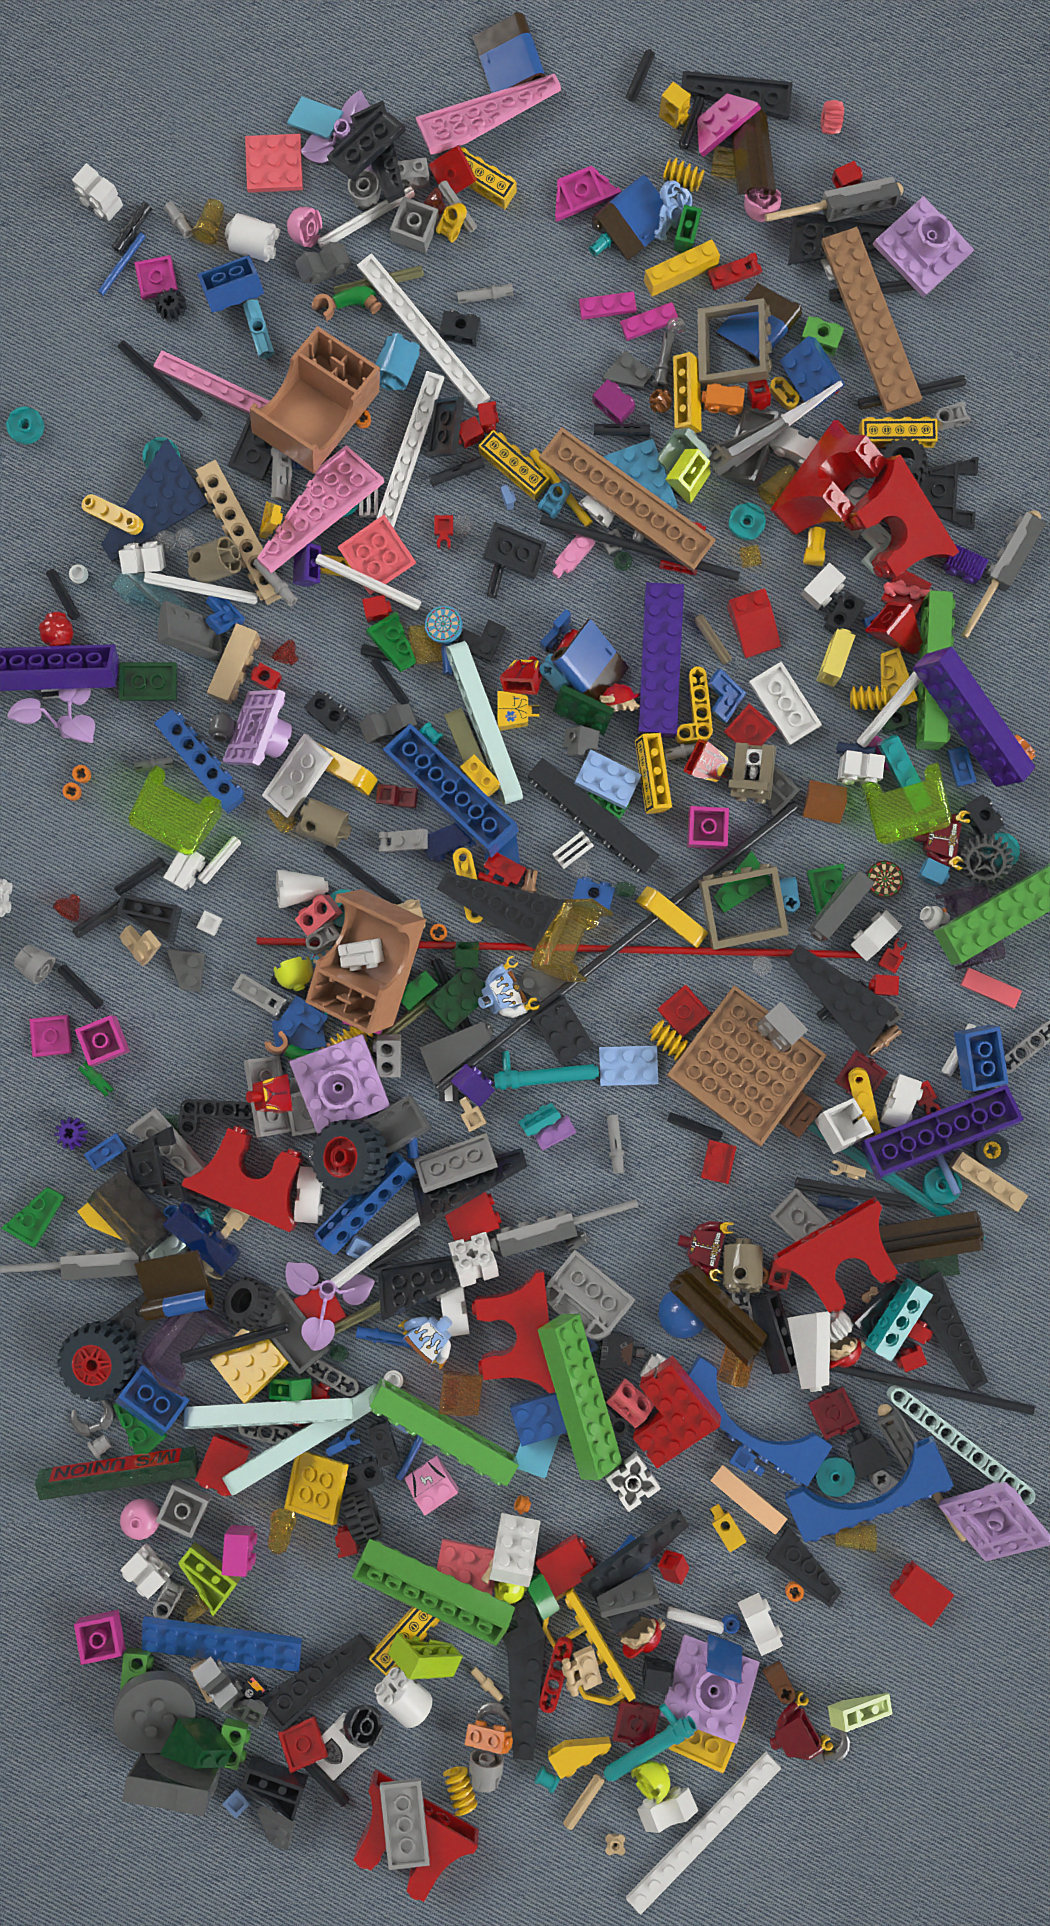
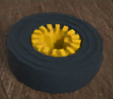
M993 1134L976 1141L973 1152L980 1164L993 1168L1002 1165L1007 1160L1009 1146L1002 1136ZM989 1145L995 1147L994 1155L987 1153L986 1150L989 1149Z

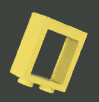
M847 629L836 630L829 642L816 681L832 687L837 684L843 673L855 638L851 631Z

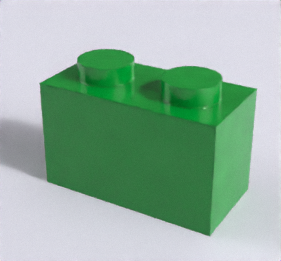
M684 205L675 238L674 251L684 253L693 248L700 222L701 208Z
M425 970L405 987L401 1002L410 1011L439 986Z
M282 1377L273 1378L269 1382V1399L282 1401L311 1399L312 1385L310 1378Z

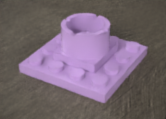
M924 196L873 242L875 248L923 298L974 251L970 244L953 228L947 217L940 214Z
M281 690L247 692L234 728L233 737L230 739L222 762L229 765L259 766L263 762L265 754L277 758L284 752L292 732L291 724L279 719L277 716L279 710L284 705L285 692Z
M363 1034L289 1061L317 1134L321 1133V1130L325 1126H329L333 1121L342 1119L356 1120L390 1107L388 1097ZM336 1084L342 1085V1088H337Z
M1007 1482L988 1484L982 1489L946 1498L939 1502V1508L985 1561L1050 1545L1049 1532L1023 1503L1020 1494L1013 1487L1009 1486Z
M684 1634L672 1672L674 1674L673 1686L669 1687L664 1703L677 1719L682 1716H691L698 1730L737 1744L760 1662L742 1655L741 1683L720 1677L706 1671L707 1642ZM715 1687V1692L711 1694V1688Z

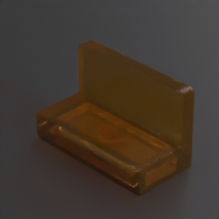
M726 1346L718 1380L736 1387L747 1388L753 1362L750 1366H746Z

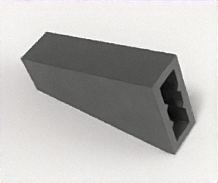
M861 871L847 876L807 929L811 932V936L817 941L828 940L875 882Z
M483 1021L420 1047L434 1084L443 1080L493 1039L494 1031L490 1023L487 1024V1021Z

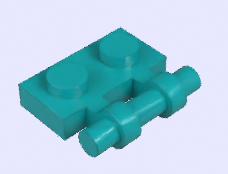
M550 1103L546 1106H540L539 1110L530 1115L529 1113L526 1114L518 1123L528 1137L539 1133L547 1125H553L561 1116L555 1106Z

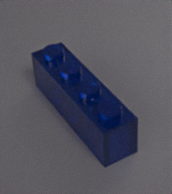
M454 823L428 834V849H425L430 862L433 860L434 862H439L445 859V855L449 853L453 855L459 848L468 845L473 847L477 844Z
M183 1202L167 1217L163 1224L164 1227L192 1251L198 1249L201 1259L221 1276L238 1260L241 1254L236 1245L229 1243L221 1232L214 1230L206 1219L199 1217L191 1206Z

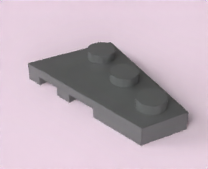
M647 1569L598 1596L597 1603L602 1618L659 1604L660 1598L650 1569Z

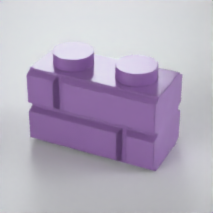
M567 1115L557 1120L553 1125L542 1128L534 1136L543 1151L577 1132Z

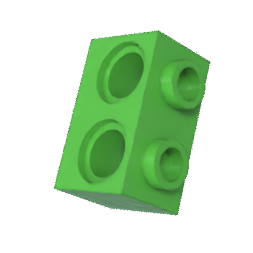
M127 1648L123 1654L120 1690L131 1679L149 1672L153 1668L154 1657L151 1656V1652L141 1648ZM134 1659H141L143 1665H137Z
M226 1718L221 1734L233 1748L236 1757H229L225 1768L238 1770L240 1764H244L247 1751L244 1750L245 1743H249L251 1730H248L249 1724L231 1718ZM232 1731H238L241 1737H234Z

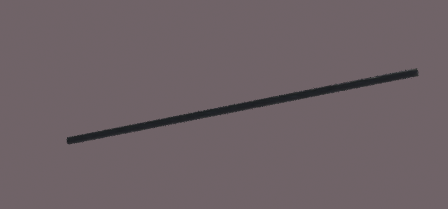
M794 802L789 804L673 896L670 901L676 906L700 888L698 880H702L703 876L710 874L715 876L796 812L799 809ZM654 914L649 915L536 1006L539 1005L537 1011H528L436 1084L437 1090L442 1093L453 1084L451 1079L456 1076V1073H459V1070L465 1064L470 1068L476 1066L533 1021V1015L567 994L660 919Z

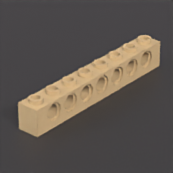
M214 460L196 469L198 474L196 480L201 488L205 487L207 493L204 495L208 503L214 504L215 509H213L216 518L218 520L222 519L224 525L221 527L225 535H230L237 545L242 558V567L248 568L250 573L247 576L252 585L256 583L258 587L256 593L261 601L265 600L266 604L269 605L282 598L274 592L275 589L270 583L267 585L261 584L265 578L258 569L253 568L254 560L259 556L263 548L217 461ZM214 482H217V483H218V485H217L216 487H214V488H211V487H210V485H211L212 483H214ZM220 499H227L225 503L219 504ZM231 514H234V515H235V518H234V519H232V520H227V517H228L229 515H231ZM238 531H244L243 535L235 536ZM246 547H253L252 551L244 552Z

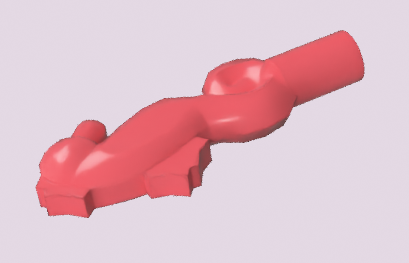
M902 580L892 583L887 582L883 585L887 595L890 594L892 597H895L896 593L903 596L910 594V597L914 600L925 597L930 591L920 589L915 585L906 587Z

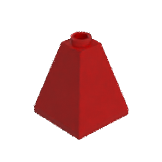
M888 602L865 629L868 634L894 648L899 647L901 652L911 655L916 654L923 643L910 603Z

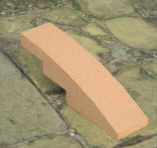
M724 1465L721 1466L710 1480L775 1535L788 1520L759 1493L755 1492Z

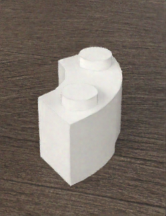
M788 427L772 439L769 445L777 456L789 458L801 467L818 441L811 436L805 438L799 435V430Z
M887 910L882 914L880 912L876 913L871 918L872 923L864 931L860 929L853 936L855 940L851 943V946L866 961L875 955L902 927Z
M900 1074L894 1080L890 1094L884 1103L880 1122L893 1127H899L911 1122L912 1110L916 1100L919 1101L923 1090L920 1089L922 1082Z
M300 1166L294 1221L318 1224L319 1216H323L324 1204H321L322 1188L324 1187L322 1186L323 1182L317 1180V1173H314L312 1167Z
M459 1286L437 1296V1302H441L443 1317L447 1316L453 1323L447 1329L451 1336L470 1334L464 1287L461 1288Z
M757 1593L738 1602L761 1656L782 1647L783 1644L780 1638L783 1635L779 1626L774 1627L768 1614L771 1608L766 1598L762 1600L760 1594Z
M680 1786L671 1788L659 1804H655L656 1800L654 1798L651 1800L646 1798L643 1800V1804L637 1808L645 1831L660 1833L671 1825L686 1822L698 1812L690 1789L680 1788Z

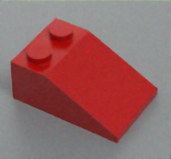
M765 588L729 600L727 609L745 659L781 647L772 606Z

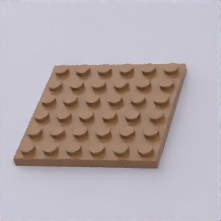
M734 985L666 1076L758 1147H761L827 1055L802 1036L784 1052L775 1049L771 1044L772 1041L767 1036H763L756 1026L769 1011Z

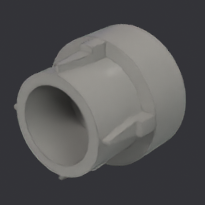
M365 169L353 181L348 179V190L357 207L368 210L378 204L381 187L374 172Z
M27 945L16 956L14 966L20 970L24 977L32 983L38 984L51 972L56 959L45 950H39L35 946Z
M475 1749L471 1752L469 1771L472 1778L471 1784L474 1789L480 1792H491L498 1789L503 1773L504 1757L502 1754L482 1749Z

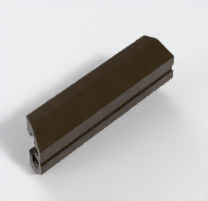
M760 109L731 134L738 195H749L753 188H756V191H760L763 188V195H775L776 193L767 115Z
M976 1210L879 1226L883 1247L893 1265L981 1251L983 1249L984 1234L981 1218Z
M691 1266L678 1273L668 1285L671 1292L746 1366H750L759 1354L768 1335L698 1266Z

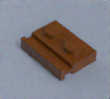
M801 1091L779 1123L800 1139L822 1112L823 1107Z

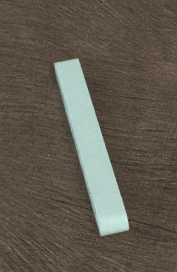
M465 641L447 646L446 654L488 768L500 782V788L497 790L503 805L521 800L523 798L521 787L469 647Z
M376 1384L350 1398L353 1399V1420L310 1423L222 1477L230 1494L233 1496L369 1413L371 1411L369 1397Z
M896 1385L888 1389L887 1397L893 1404L995 1483H1003L1006 1478L1011 1477L1012 1481L1009 1486L1013 1487L1018 1494L1025 1489L1027 1490V1495L1022 1498L1023 1503L1029 1505L1034 1502L1035 1492L1032 1488L910 1393ZM896 1391H901L902 1393L899 1400H894L893 1398ZM917 1403V1410L910 1412V1405ZM933 1416L932 1423L925 1424L926 1417ZM948 1428V1430H949L948 1435L945 1436V1437H942V1436H941V1431H942V1429ZM960 1440H964V1446L961 1449H957V1443ZM979 1452L980 1458L977 1461H973V1455ZM991 1465L996 1466V1470L993 1473L988 1472Z
M338 1398L185 1407L183 1428L205 1429L353 1420V1399Z

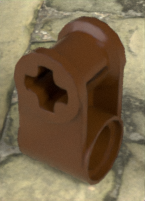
M778 1660L762 1671L778 1699L784 1704H789L795 1698V1691L781 1662ZM786 1689L788 1694L784 1695L782 1690Z

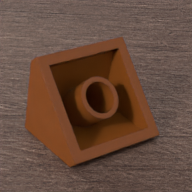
M809 780L802 817L839 825L847 803V787Z

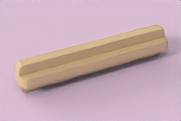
M595 1774L563 1821V1825L567 1829L572 1830L603 1785L604 1779L600 1775Z

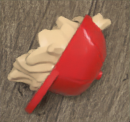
M614 683L613 686L606 689L603 696H600V700L603 704L614 708V712L627 709L633 711L638 710L640 707L634 700L640 696V692L633 693L629 686Z
M845 1336L836 1343H830L829 1369L836 1366L850 1367L859 1360L862 1349L866 1347L864 1341L856 1337L850 1338Z
M640 1616L641 1621L634 1624L630 1630L621 1634L622 1651L626 1658H635L641 1652L650 1653L659 1645L662 1630L666 1627L665 1622L661 1618L656 1620Z

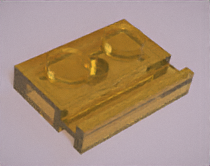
M718 146L714 148L712 176L736 179L732 148Z
M425 625L409 626L408 633L416 659L415 665L441 662L440 643L434 642L428 636Z

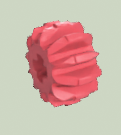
M830 100L824 103L821 114L822 133L833 135L841 131L844 121V106L841 101Z

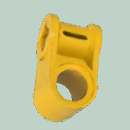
M455 203L446 207L437 225L436 233L443 234L448 238L449 242L453 243L457 239L467 215L466 207L462 203Z

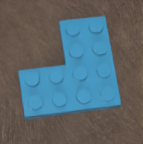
M653 438L603 456L674 509L678 508L671 486L665 480L667 477L665 470L657 461L659 454Z

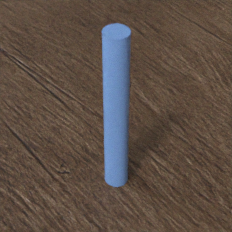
M944 1155L936 1157L953 1195L960 1194L961 1191Z

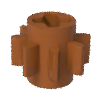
M655 390L650 395L649 403L651 405L649 407L655 413L657 411L665 413L672 405V395L667 390Z

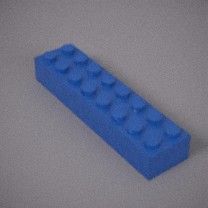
M409 724L383 749L386 758L491 858L519 832L517 824L413 725Z

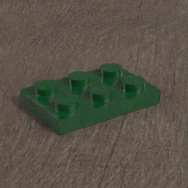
M120 662V701H177L178 664L176 662Z
M562 685L553 712L578 725L600 731L599 734L604 736L615 709Z
M464 967L424 1004L451 1032L479 1006L478 999L483 997L482 989L486 986L470 967Z

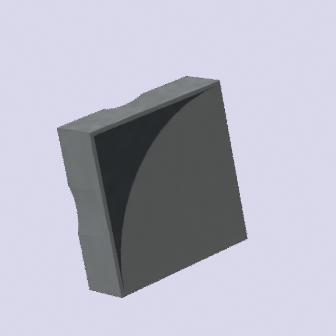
M140 1753L127 1775L122 1802L204 1816L209 1806L210 1798L214 1795L218 1786L221 1767L193 1769L163 1757L160 1753Z

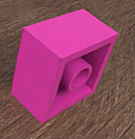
M690 806L688 811L687 848L725 850L728 846L729 808Z
M110 1015L75 1029L89 1066L99 1065L130 1052L117 1016Z
M231 1525L224 1537L222 1575L246 1577L249 1570H252V1566L256 1562V1553H253L254 1545L257 1544L258 1534L254 1533L255 1526Z
M119 1609L80 1617L74 1624L81 1665L120 1657L126 1650Z

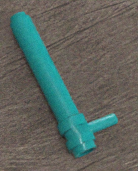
M509 1051L502 1052L503 1071L494 1074L495 1089L506 1090V1088L511 1087L512 1089H519L521 1086L593 1080L595 1077H599L598 1066H594V1064L526 1071L511 1070Z
M663 1703L659 1709L670 1722L667 1729L607 1765L604 1770L605 1778L608 1781H615L672 1745H678L685 1738L688 1739L693 1736L694 1732L697 1731L693 1718L691 1716H682L677 1719L668 1706Z

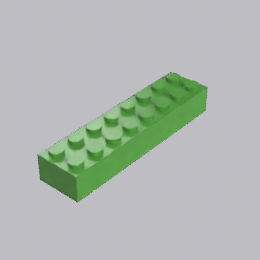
M930 590L924 597L921 604L920 635L923 643L920 645L919 661L927 653L950 646L953 647L954 636L951 635V629L954 628L955 618L952 617V610L955 608L953 592ZM920 681L917 697L915 749L939 750L950 740L949 720L939 708L932 695L929 694L922 681Z
M1050 864L933 931L951 965L965 962L1050 911Z
M561 1314L537 1330L581 1480L599 1481L623 1462L580 1314Z
M382 1377L369 1397V1407H371V1411L378 1416L383 1414L389 1418L388 1421L393 1425H402L406 1428L405 1431L413 1436H416V1434L423 1438L422 1441L430 1446L434 1444L440 1447L439 1450L447 1456L452 1454L457 1457L456 1460L464 1466H467V1464L471 1465L476 1473L482 1476L484 1474L490 1476V1480L499 1486L501 1484L507 1486L519 1467L516 1456Z
M372 1539L368 1540L351 1577L494 1646H497L507 1631L515 1609L506 1601H500L487 1592H481L468 1583H462L451 1575L443 1574L432 1566L424 1565L417 1559L405 1556L400 1551L386 1547L381 1542Z

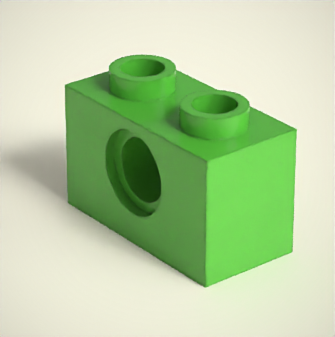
M809 316L800 343L808 336L814 337L826 354L834 356L844 328L840 327L837 323H828L819 317ZM818 333H824L826 336L822 337Z

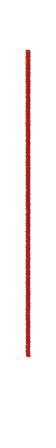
M257 937L256 943L257 945L306 946V938ZM314 940L310 943V946L320 945V942L318 940ZM419 941L418 948L455 949L456 942ZM479 942V950L603 953L612 946L538 944L534 950L525 943ZM626 946L618 953L790 957L794 949L720 948L713 950L711 947ZM808 950L819 958H863L857 951Z

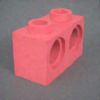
M320 894L316 896L309 907H304L298 912L299 916L295 920L307 936L318 930L325 923L334 921L343 913L330 895ZM324 904H326L327 906L326 913H324L322 910V906ZM310 916H312L313 918L312 925H310L308 922Z
M624 1379L615 1387L606 1401L611 1408L635 1428L647 1419L654 1407L651 1400L627 1379Z

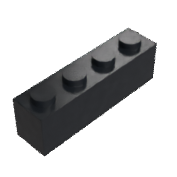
M779 1291L760 1293L749 1298L756 1324L768 1335L763 1347L772 1375L791 1373L796 1370L797 1364L789 1324Z

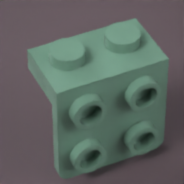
M676 429L658 455L657 461L670 473L685 449H699L707 459H709L712 453L707 448V445L696 437L692 429Z

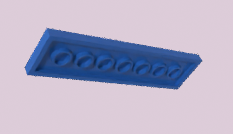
M144 1616L142 1622V1650L208 1659L212 1656L217 1660L221 1659V1661L228 1663H240L299 1672L302 1638Z

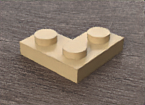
M132 925L125 927L119 936L123 945L130 950L134 958L142 966L149 963L161 946V943L150 930L140 936Z

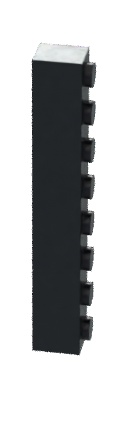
M543 757L529 772L528 779L530 780L528 782L537 789L539 787L543 790V795L548 800H555L558 803L557 807L564 813L568 811L578 825L583 824L588 828L586 831L594 838L598 836L602 840L601 844L608 850L612 848L617 852L616 856L621 861L629 862L631 864L630 868L635 873H642L644 875L658 859V853Z

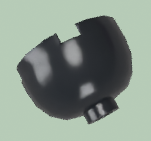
M357 1705L350 1709L343 1721V1732L347 1741L358 1748L374 1746L381 1738L383 1732L380 1711L372 1705Z

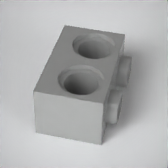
M427 158L398 161L404 188L411 186L413 189L430 187Z
M378 1034L377 1041H373V1052H377V1059H374V1064L379 1077H401V1034ZM389 1044L392 1048L387 1050L382 1045ZM389 1062L392 1064V1067L386 1068L383 1066V1063Z

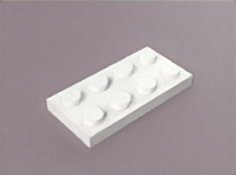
M782 662L749 681L751 688L789 746L822 726Z
M303 734L262 796L284 816L291 819L334 757L309 735Z

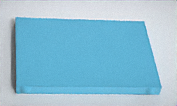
M301 97L288 119L287 125L329 140L335 130V122L341 119L344 113L339 109Z
M560 1435L523 1447L520 1443L516 1454L519 1464L517 1469L545 1479Z

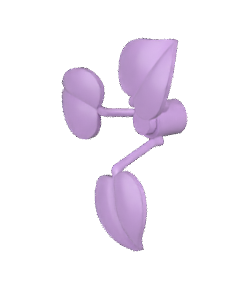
M361 90L353 94L344 104L341 110L344 113L342 119H338L334 124L333 141L331 137L328 140L314 134L310 136L305 146L301 149V153L307 159L315 163L329 162L327 155L334 149L333 145L336 144L337 137L344 140L352 133L350 127H354L350 116L370 106ZM370 164L366 169L374 172L373 167Z
M90 688L59 690L60 699L68 702V716L60 717L58 722L44 708H40V701L34 698L18 701L11 707L8 713V719L22 724H32L41 718L42 712L54 724L55 728H59L60 735L63 738L93 743L95 731L93 718L86 715H78L72 719L71 704L82 705L90 697Z
M287 1263L285 1276L290 1290L297 1295H305L310 1288L312 1290L319 1289V1296L323 1299L320 1319L311 1317L302 1326V1337L311 1350L317 1351L326 1347L333 1339L335 1333L333 1322L323 1320L327 1300H331L335 1292H337L338 1294H343V1300L346 1303L359 1305L368 1298L375 1283L373 1279L356 1274L340 1287L341 1290L330 1280H325L313 1286L319 1279L318 1271L314 1266L308 1263Z

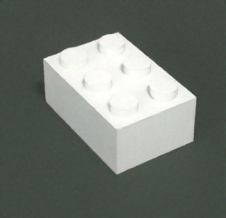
M501 1513L490 1580L529 1587L540 1527L539 1520Z

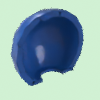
M671 1291L662 1298L659 1304L658 1317L660 1325L666 1333L675 1338L687 1339L696 1336L703 1330L705 1324Z

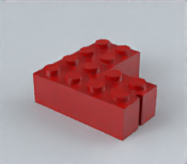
M673 1355L659 1364L658 1369L655 1367L641 1377L639 1387L659 1412L635 1428L633 1439L643 1452L647 1450L646 1456L658 1469L719 1428L721 1415Z

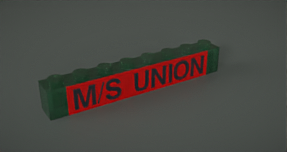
M192 1446L40 1469L35 1487L40 1501L197 1477L199 1459L196 1447Z

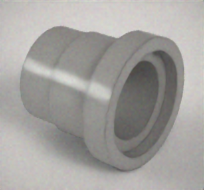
M104 1434L94 1441L90 1440L87 1443L97 1459L101 1458V1454L112 1447Z

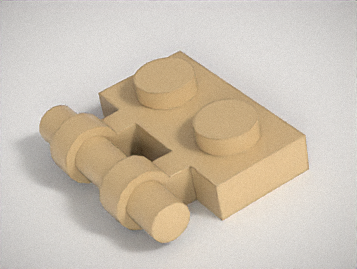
M591 1645L573 1653V1661L570 1662L569 1658L562 1660V1672L567 1678L566 1686L573 1697L579 1694L578 1688L580 1685L586 1691L603 1683L594 1649ZM577 1670L579 1675L574 1677V1672Z

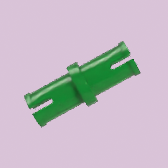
M87 1061L83 1063V1066L88 1071L82 1066L78 1068V1071L90 1081L89 1084L91 1086L94 1085L104 1097L109 1095L104 1087L110 1093L114 1090L102 1078L103 1075L97 1073L88 1065Z

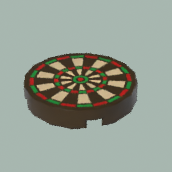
M887 860L878 861L871 865L866 872V876L875 882L869 890L875 897L891 898L898 894L903 887V872L894 862Z

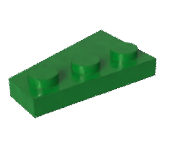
M397 611L366 629V634L400 673L416 663L409 641L405 636L404 628L399 621Z
M752 851L734 873L741 872L740 869L745 867H752V869L760 868V863ZM768 875L727 882L713 899L724 914L770 885L772 881Z
M844 863L806 871L816 915L820 913L843 882L842 871L844 870Z
M51 1187L45 1188L24 1209L3 1225L1 1229L28 1245L36 1247L66 1196Z
M117 1403L113 1405L121 1426L126 1430L129 1445L133 1447L136 1455L148 1454L167 1437L166 1433L163 1436L157 1434Z

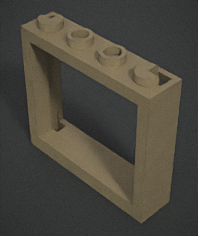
M764 298L698 309L699 382L703 388H707L708 384L711 385L713 383L723 386L769 379V371L772 368L769 353L772 352L771 342L768 341V335H771V325L768 323V317L771 316L770 305L766 304ZM759 311L760 367L710 374L709 319Z
M771 863L760 864V868L757 869L745 867L740 869L741 872L725 871L722 872V876L715 877L714 874L703 876L702 880H698L710 947L713 950L789 935L777 866H771ZM771 874L780 926L717 938L708 886Z

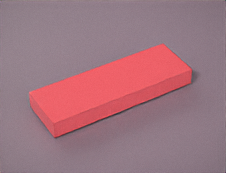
M967 968L960 984L964 988L1012 1009L1016 1007L1022 992L971 968Z

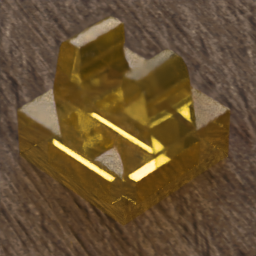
M759 545L739 549L742 568L762 564Z

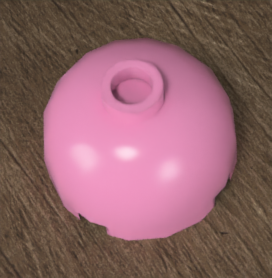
M753 188L749 195H745L744 209L747 215L757 222H765V214L779 211L782 199L781 193L776 189L775 195H763V188L760 191H756V188Z
M311 207L296 208L287 220V230L290 238L296 244L304 247H312L317 243V239L320 238V235H317L319 228L322 229V218L319 211Z
M147 1498L132 1500L121 1513V1530L126 1536L134 1540L150 1537L160 1525L155 1522L160 1513L158 1506Z

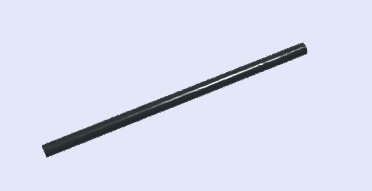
M541 516V525L683 565L662 549L548 516ZM701 561L695 568L696 570L738 581L740 577L739 571Z
M836 1366L829 1369V1371L1028 1415H1033L1035 1411L1034 1405L861 1367Z

